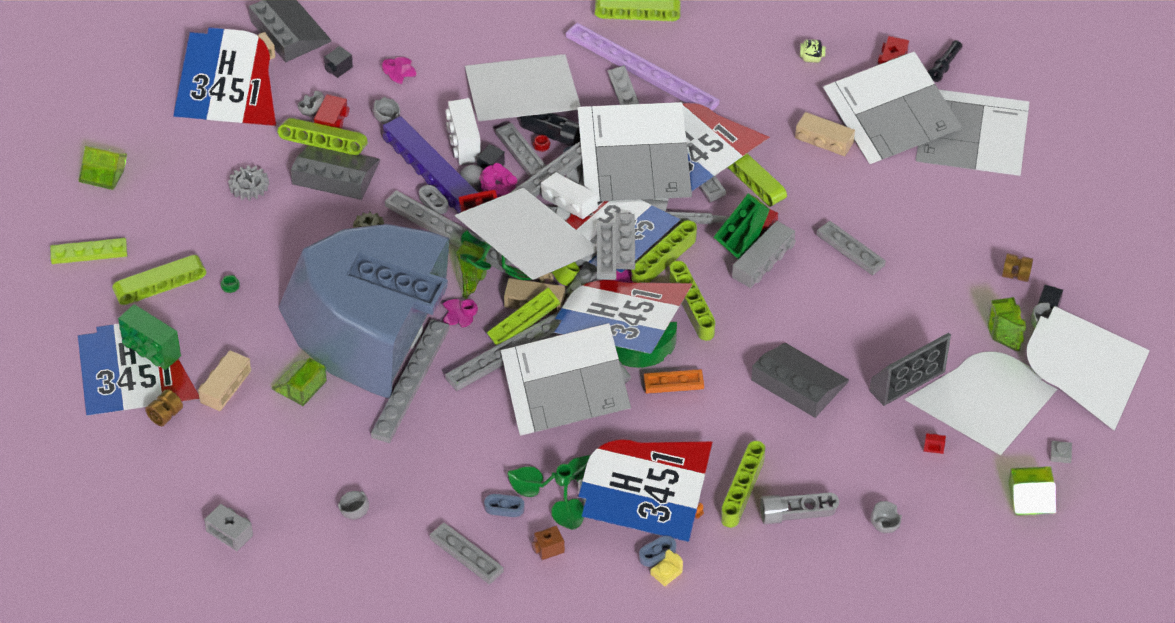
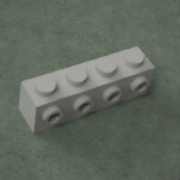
M776 221L733 265L732 278L749 288L755 283H759L763 275L769 272L778 260L780 261L783 258L785 252L793 248L796 242L795 230Z

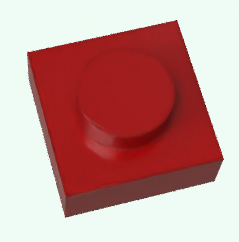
M926 433L924 452L944 454L946 436Z

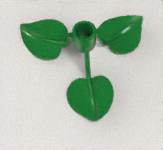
M466 230L461 235L460 242L474 249H483L485 251L480 259L470 254H461L460 259L476 268L489 270L491 264L485 262L484 259L491 245L486 241L483 242L475 238ZM502 255V268L505 269V273L520 280H531L521 270L506 265L505 257Z
M591 455L575 458L568 465H559L556 473L553 472L543 483V475L537 468L521 467L508 471V479L512 488L518 494L525 497L538 495L539 487H545L551 480L555 479L559 486L564 487V501H558L553 505L551 510L553 520L557 524L571 530L581 526L584 517H582L584 506L578 499L568 501L567 488L571 480L576 479L578 483L579 480L583 479Z

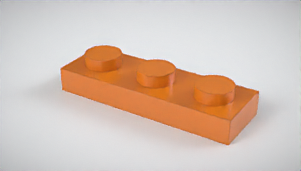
M702 369L644 374L646 394L704 389Z

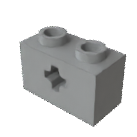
M222 504L204 519L206 531L235 551H238L253 536L251 522L247 518L237 515L232 508H227Z

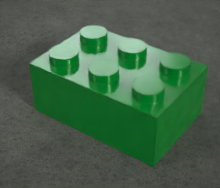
M134 304L118 318L123 345L136 351L139 356L147 358L155 366L167 370L181 357L178 332Z

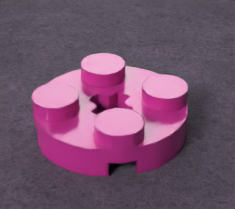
M499 163L486 167L479 178L482 184V191L496 190L497 198L509 194L516 189L517 178Z

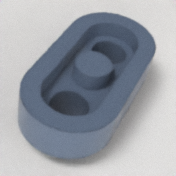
M491 494L485 498L484 508L491 515L519 517L525 511V503L518 496Z
M662 536L642 547L639 551L640 563L647 567L657 565L665 559V552L667 550H664V548H668L675 553V539L670 536Z

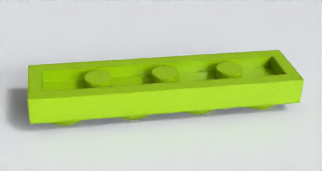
M126 238L50 245L52 264L128 257Z
M548 287L489 330L487 335L497 346L529 328L560 305V301Z

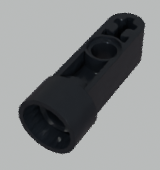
M553 113L520 117V126L539 135H545L564 145L574 146L581 141L579 123Z

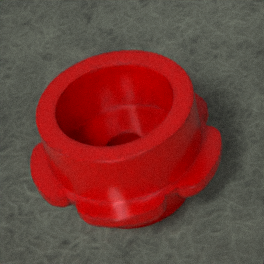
M539 135L533 141L534 149L540 152L547 151L551 145L549 138L545 135Z

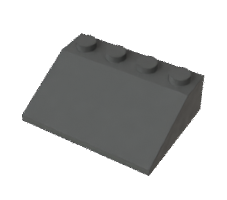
M262 0L249 6L251 23L260 33L265 32L274 44L275 51L285 63L331 42L329 36L297 0Z
M309 145L297 156L291 168L292 185L362 200L380 163V159L360 154L351 155Z
M948 332L886 366L871 378L869 391L885 406L945 373L951 334Z
M783 343L764 353L752 366L751 381L816 418L845 387L849 379L789 344Z

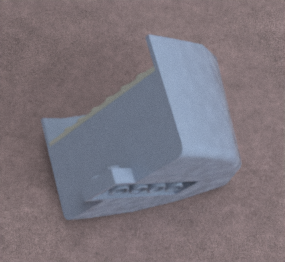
M382 224L343 229L305 247L301 252L279 304V310L298 346L330 374L389 399L392 395V382L427 315L434 314L442 296L445 295L448 285L446 277L450 239L430 231Z

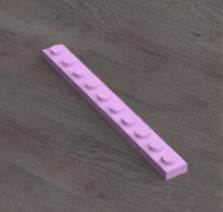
M576 23L566 32L568 39L618 66L625 65L627 71L686 103L700 104L712 111L719 105V99L579 23Z

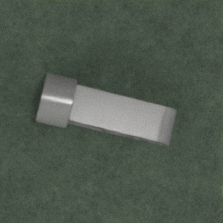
M834 493L785 497L769 495L761 496L760 499L763 524L782 523V520L828 517L835 514L839 505V498ZM810 503L814 509H807L804 504Z

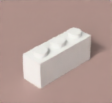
M557 172L541 182L542 198L581 219H584L598 209L597 193Z

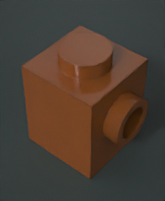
M557 525L534 533L532 547L535 554H539L541 560L565 553V541Z

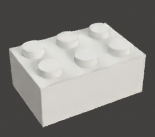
M470 98L448 101V109H445L449 122H446L447 132L451 133L449 135L450 144L455 147L453 148L454 159H458L459 165L477 163V157L481 154L480 135Z

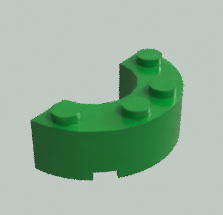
M677 322L669 323L651 354L615 346L619 361L624 366L634 368L650 367L664 361V358L668 354L671 355L676 346Z

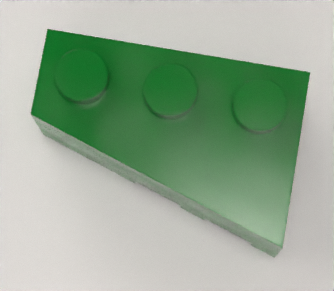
M748 193L713 238L737 259H740L758 240L770 209L758 198Z

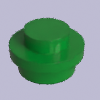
M227 275L221 281V289L226 293L236 292L240 288L239 280L233 275Z

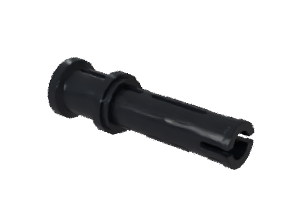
M954 40L944 55L935 61L934 67L928 70V74L934 82L941 81L943 74L948 72L949 64L963 47L960 41Z

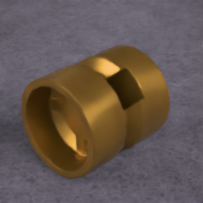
M1007 253L1002 277L1010 279L1017 277L1019 281L1029 282L1033 258L1023 256L1020 259L1017 255Z
M164 390L157 397V400H153L146 407L145 411L153 423L162 427L171 420L172 416H175L182 410L183 403L174 392Z

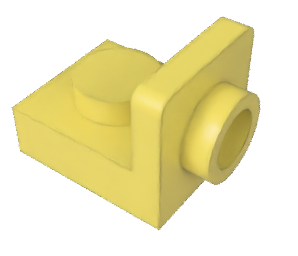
M668 549L665 552V559L651 569L650 575L663 586L668 585L682 573V558L677 553H673Z

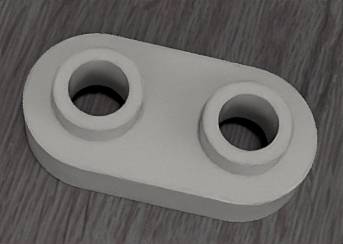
M425 185L420 188L419 198L427 208L440 215L448 211V200L436 187Z

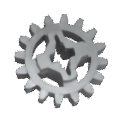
M247 165L246 169L240 167V171L234 170V175H230V180H228L230 192L234 193V197L240 196L241 200L247 197L248 201L251 200V197L258 199V195L264 196V191H268L269 186L267 173H264L263 169L257 170V166L251 169L249 165Z

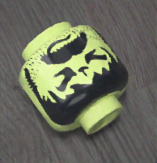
M806 39L804 43H801L800 58H803L804 62L819 63L821 58L825 57L826 46H822L821 40Z

